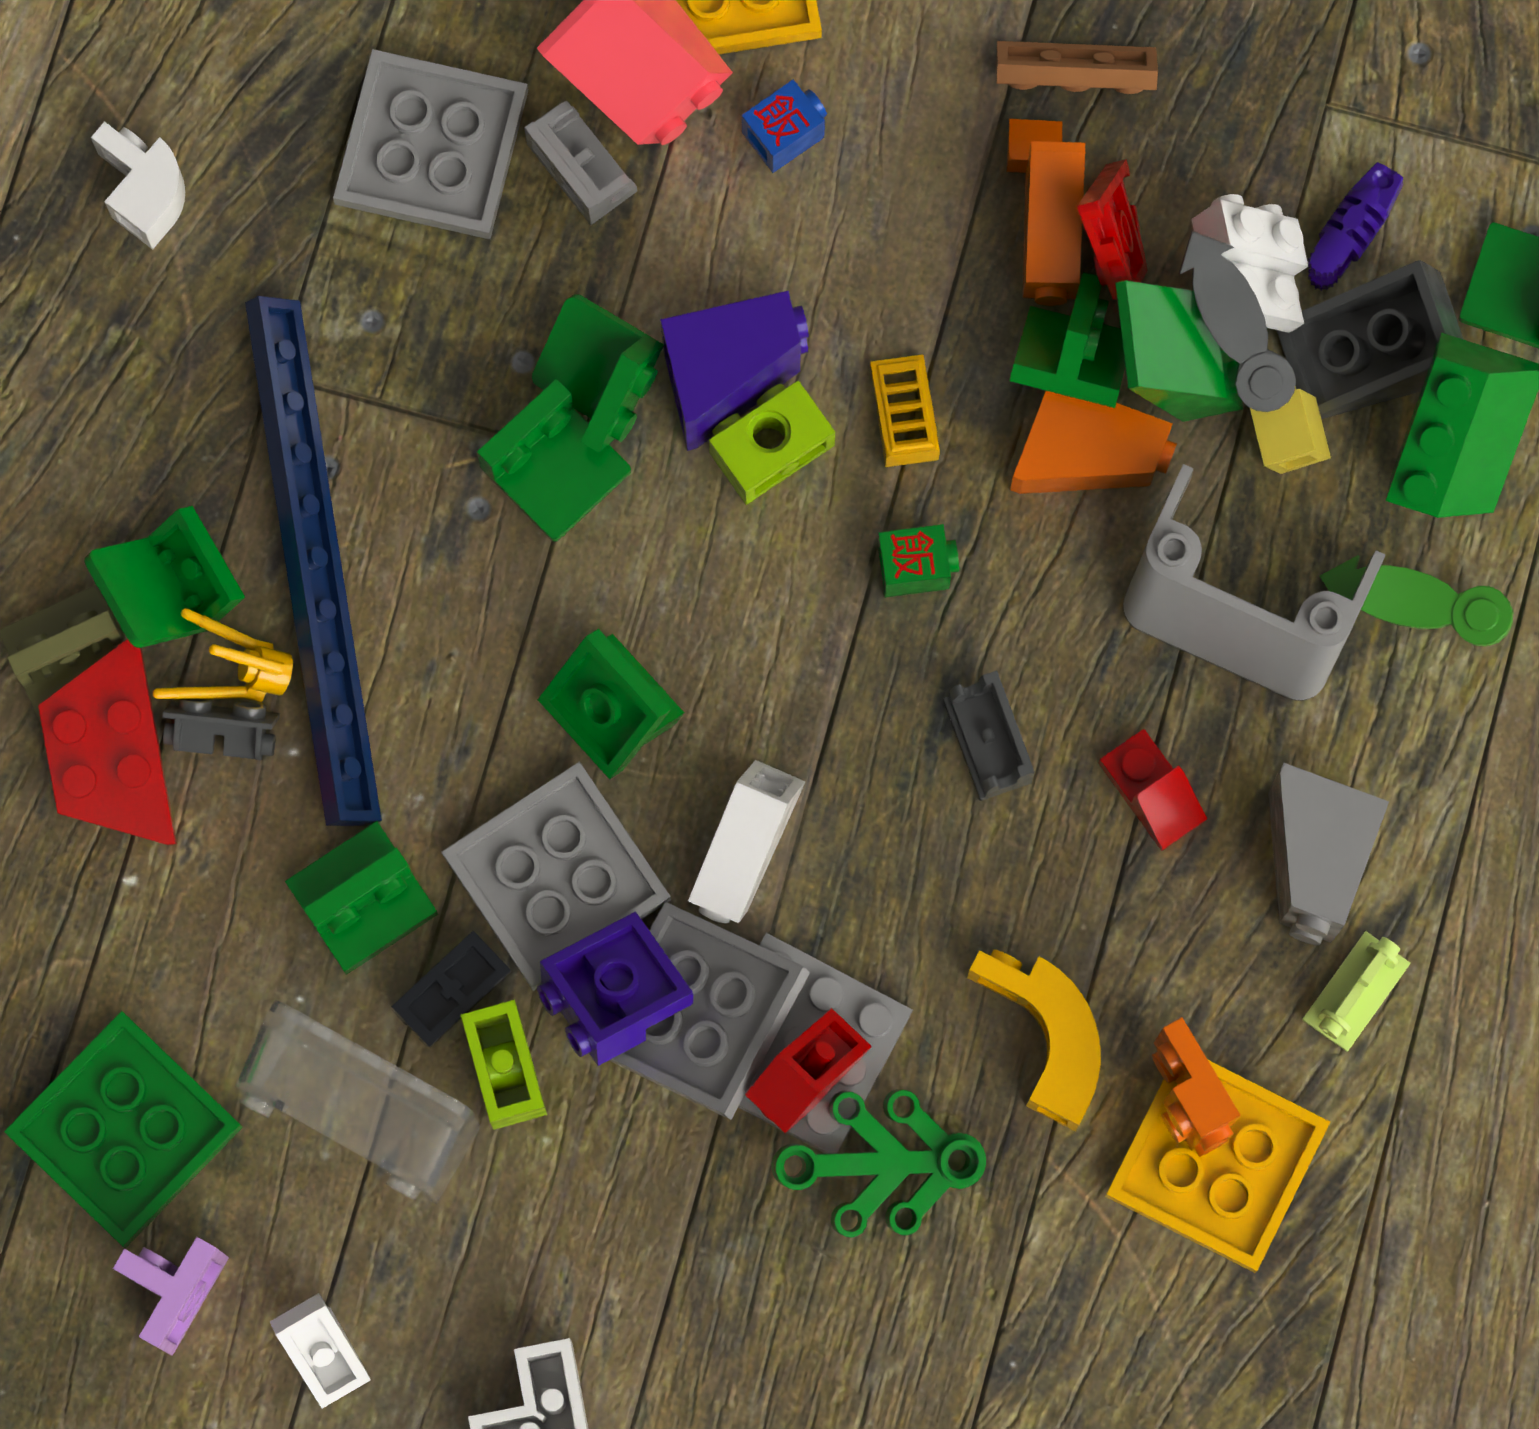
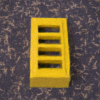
M924 355L870 361L885 467L939 460L940 449ZM914 371L915 381L885 384L884 375ZM916 391L918 393V400L888 403L887 395ZM920 411L921 419L900 422L891 421L892 414ZM923 430L924 438L895 442L894 434Z

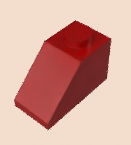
M831 1008L777 1054L746 1092L745 1096L761 1110L765 1117L773 1121L786 1133L835 1087L872 1046Z

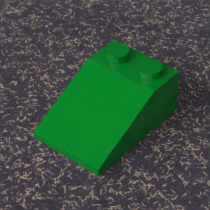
M1127 280L1116 282L1128 389L1182 422L1244 409L1243 401L1239 397L1235 385L1238 362L1229 357L1214 340L1203 321L1195 300L1194 291Z

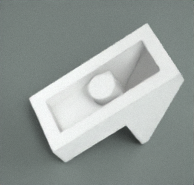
M319 1293L270 1321L277 1338L321 1408L326 1407L371 1380L330 1307H327Z

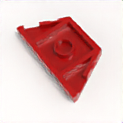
M1127 159L1106 164L1077 205L1085 231L1095 253L1094 262L1099 282L1102 286H1108L1113 300L1117 299L1116 282L1127 280L1141 283L1148 272L1140 235L1137 209L1135 205L1129 204L1123 182L1124 177L1130 176Z
M126 639L38 705L57 813L165 845L177 844L142 648L133 646Z

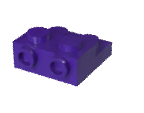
M636 911L540 961L541 985L537 986V992L544 1008L551 1016L562 1013L569 1026L565 1027V1033L571 1047L579 1057L589 1053L597 1066L646 1041L647 1028L694 1004L693 991Z

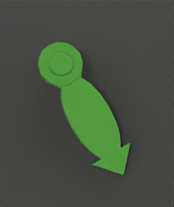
M1359 555L1320 575V578L1330 592L1337 593L1350 600L1352 599L1366 567L1357 569ZM1391 565L1380 566L1361 608L1363 612L1376 619L1399 626L1417 629H1438L1452 625L1466 642L1475 646H1490L1499 643L1508 635L1513 625L1514 614L1510 601L1501 591L1493 587L1476 586L1458 594L1448 584L1431 575Z

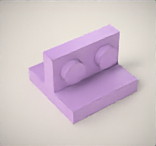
M198 1237L194 1240L179 1267L145 1247L142 1248L138 1256L124 1249L113 1269L161 1297L139 1337L173 1356L229 1257Z

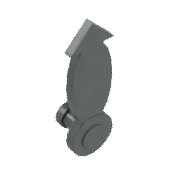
M1191 230L1179 274L1193 268L1192 286L1203 321L1218 345L1229 357L1238 362L1235 385L1239 397L1248 407L1256 411L1270 412L1278 410L1289 402L1295 391L1296 378L1294 370L1284 357L1267 349L1268 332L1258 299L1244 275L1230 260L1221 255L1234 247Z

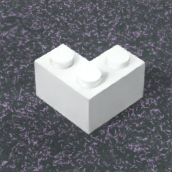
M567 1338L514 1349L524 1406L468 1416L470 1429H588L571 1339Z

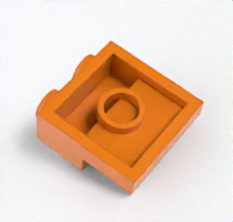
M1183 1017L1162 1028L1154 1042L1157 1052L1152 1054V1058L1164 1080L1168 1084L1176 1080L1178 1086L1172 1088L1163 1101L1166 1112L1162 1113L1161 1117L1165 1126L1177 1143L1185 1140L1191 1151L1195 1149L1198 1156L1202 1157L1229 1141L1228 1138L1234 1135L1231 1126L1241 1115Z

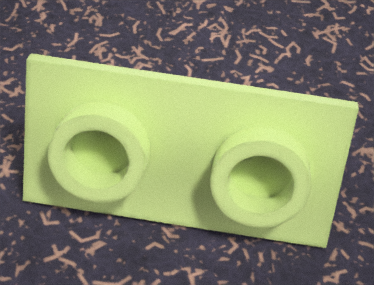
M1365 931L1302 1020L1348 1052L1411 963L1398 954L1400 948L1394 942L1385 937H1382L1379 941Z

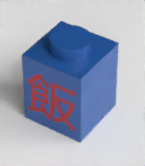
M793 79L741 115L742 134L771 172L774 173L824 138V117L827 116V112L812 90L808 89L803 92Z

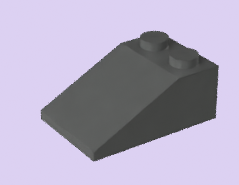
M1421 260L1303 310L1304 324L1290 333L1277 330L1286 360L1294 370L1296 389H1301L1316 397L1321 419L1421 392L1441 333L1464 340L1441 272Z

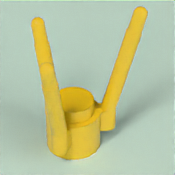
M185 608L181 611V616L184 619L246 648L242 652L212 644L209 647L210 654L239 663L238 679L246 682L245 686L156 688L152 694L156 699L246 698L262 702L266 693L280 696L286 691L292 675L293 658L290 653L274 650L273 643L254 639L205 615Z

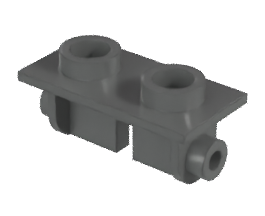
M179 699V702L172 701L163 711L162 718L175 719V723L166 722L163 743L173 745L174 751L213 754L215 735H223V756L262 760L263 755L273 756L276 736L275 734H266V729L272 730L280 719V713L266 712V705L250 701L233 703V708L212 706V699Z

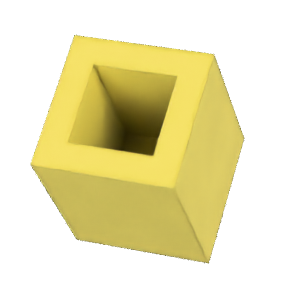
M1295 386V391L1289 402L1278 410L1262 412L1250 408L1264 467L1283 474L1331 458L1315 396L1301 389H1296Z

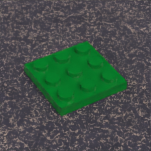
M121 1011L4 1132L126 1249L243 1126Z

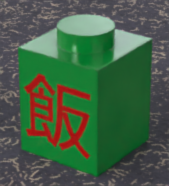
M944 524L878 533L877 547L885 598L949 589L951 573L959 572V558L956 540H946Z

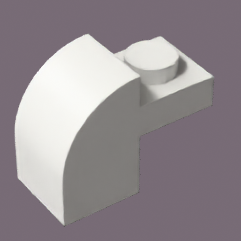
M104 121L92 135V142L98 155L126 176L104 202L112 219L153 250L178 220L184 206L185 184L172 150L160 137L145 153L148 147L136 134L125 127L118 132Z

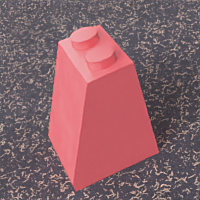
M583 0L537 47L538 51L637 145L657 143L666 145L675 140L687 127L684 121L696 109L701 110L712 104L723 92L720 85L733 73L676 0Z

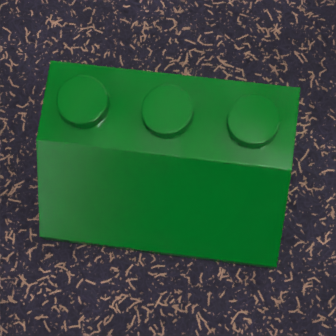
M1441 333L1391 474L1386 501L1437 518L1494 513L1539 390V363Z

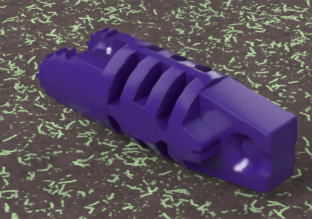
M1376 162L1349 190L1319 233L1320 241L1315 246L1314 252L1310 253V258H1308V268H1310L1308 269V279L1311 280V285L1315 286V290L1320 289L1322 291L1323 289L1328 290V288L1334 287V284L1338 283V278L1343 276L1350 264L1360 259L1389 217L1390 211L1403 187V177L1400 174Z

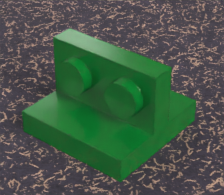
M1083 272L1071 316L1030 306L1009 381L1115 408L1126 367L1122 332L1120 328L1103 324L1109 301L1099 298L1102 285L1099 282L1098 276Z
M600 629L590 633L582 640L537 699L609 779L622 772L642 746L676 725L685 713L613 634L606 637Z
M378 821L285 881L346 975L439 915L414 877L408 863L398 848L394 847Z

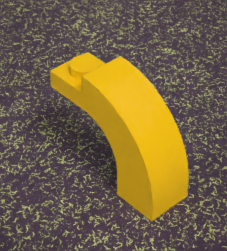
M993 949L991 955L979 950L967 978L1025 1008L1036 1019L1045 1037L1047 1048L1046 1064L1026 1107L1076 1132L1095 1093L1101 1065L1099 1033L1088 1003L1076 985L1060 969L1040 956L1030 975H1027L1020 971L1023 964L1014 957Z

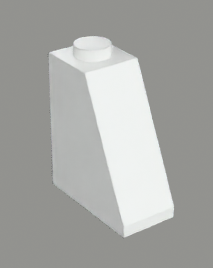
M757 760L739 778L688 899L689 902L700 906L699 912L702 915L720 923H729L730 920L737 923L741 921L753 901L805 781Z

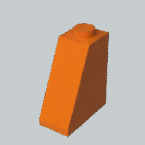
M1031 141L1025 174L1023 298H1035V302L1040 305L1056 306L1065 304L1067 299H1076L1080 285L1082 220L1077 205L1084 195V142Z
M1045 391L1015 469L1010 490L1019 494L1150 486L1156 471L1167 473L1177 443L1168 440L1173 423L1116 403L1115 408Z

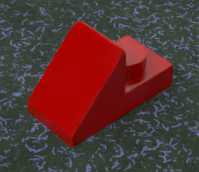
M1142 729L1099 759L1098 764L1161 851L1207 820L1180 765L1174 769L1145 729Z

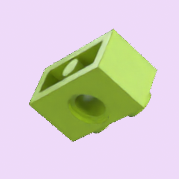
M799 380L787 388L783 384L774 386L757 400L759 407L742 418L738 413L729 416L712 431L714 437L709 439V453L746 505L835 446V430ZM770 428L779 431L784 437L783 442L771 449L759 446L754 437L763 429Z
M515 999L461 1014L487 1114L493 1130L547 1115Z

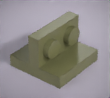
M96 585L0 629L1 639L9 654L7 659L16 678L24 687L40 723L38 708L40 703L124 642L106 600Z

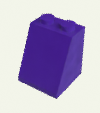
M789 291L660 319L662 344H664L663 353L687 451L697 449L714 436L712 433L713 429L724 419L736 413L742 416L757 404V400L765 392L778 384L786 383L800 372L801 354L808 353L806 338L809 337L803 307L802 305L792 307Z

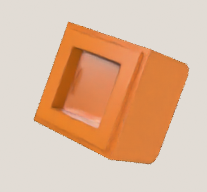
M1009 119L1007 172L1026 173L1031 141L1062 142V121Z

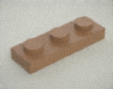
M997 41L996 84H1007L1012 88L1021 90L1032 89L1037 85L1060 86L1072 92L1086 91L1090 87L1113 88L1117 92L1124 94H1136L1143 90H1157L1158 63L1156 47Z

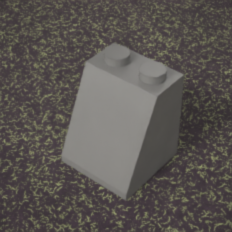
M1283 763L1268 793L1279 924L1290 927L1289 935L1293 938L1319 946L1322 940L1331 943L1346 923L1389 801Z

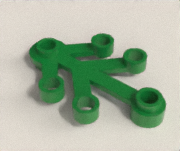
M895 1089L889 1092L884 1099L883 1109L885 1115L894 1122L906 1123L930 1149L908 1151L865 1109V1103L861 1096L851 1091H840L833 1095L829 1102L831 1117L840 1124L849 1125L876 1152L815 1154L806 1146L792 1143L781 1147L775 1153L771 1167L777 1182L792 1190H803L810 1187L817 1177L876 1175L851 1203L839 1204L831 1214L833 1229L838 1234L849 1238L857 1237L864 1232L867 1226V1219L909 1174L930 1173L908 1201H896L886 1211L885 1221L889 1229L897 1234L907 1236L915 1233L920 1228L924 1214L949 1187L957 1189L967 1188L981 1178L986 1167V1154L981 1143L973 1136L965 1133L947 1134L920 1108L919 1100L914 1093L904 1089ZM906 1096L910 1102V1110L906 1115L898 1117L893 1111V1103L898 1097ZM850 1097L855 1102L856 1110L851 1117L843 1118L839 1114L838 1106L844 1098ZM961 1150L965 1155V1164L961 1169L953 1171L948 1163L949 1156L953 1151ZM797 1155L802 1161V1169L797 1175L788 1176L784 1170L785 1161L790 1156ZM902 1208H908L912 1213V1221L905 1228H899L895 1222V1215ZM847 1210H854L858 1216V1222L851 1230H844L840 1223L842 1214Z

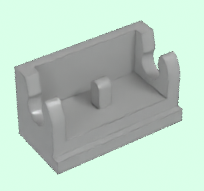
M568 101L557 105L535 122L532 121L524 127L528 147L590 225L637 192L635 183L628 178L585 124L577 110Z

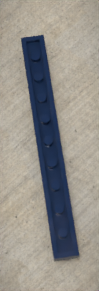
M257 296L245 302L325 823L326 826H370L376 821H382L301 303L300 300Z

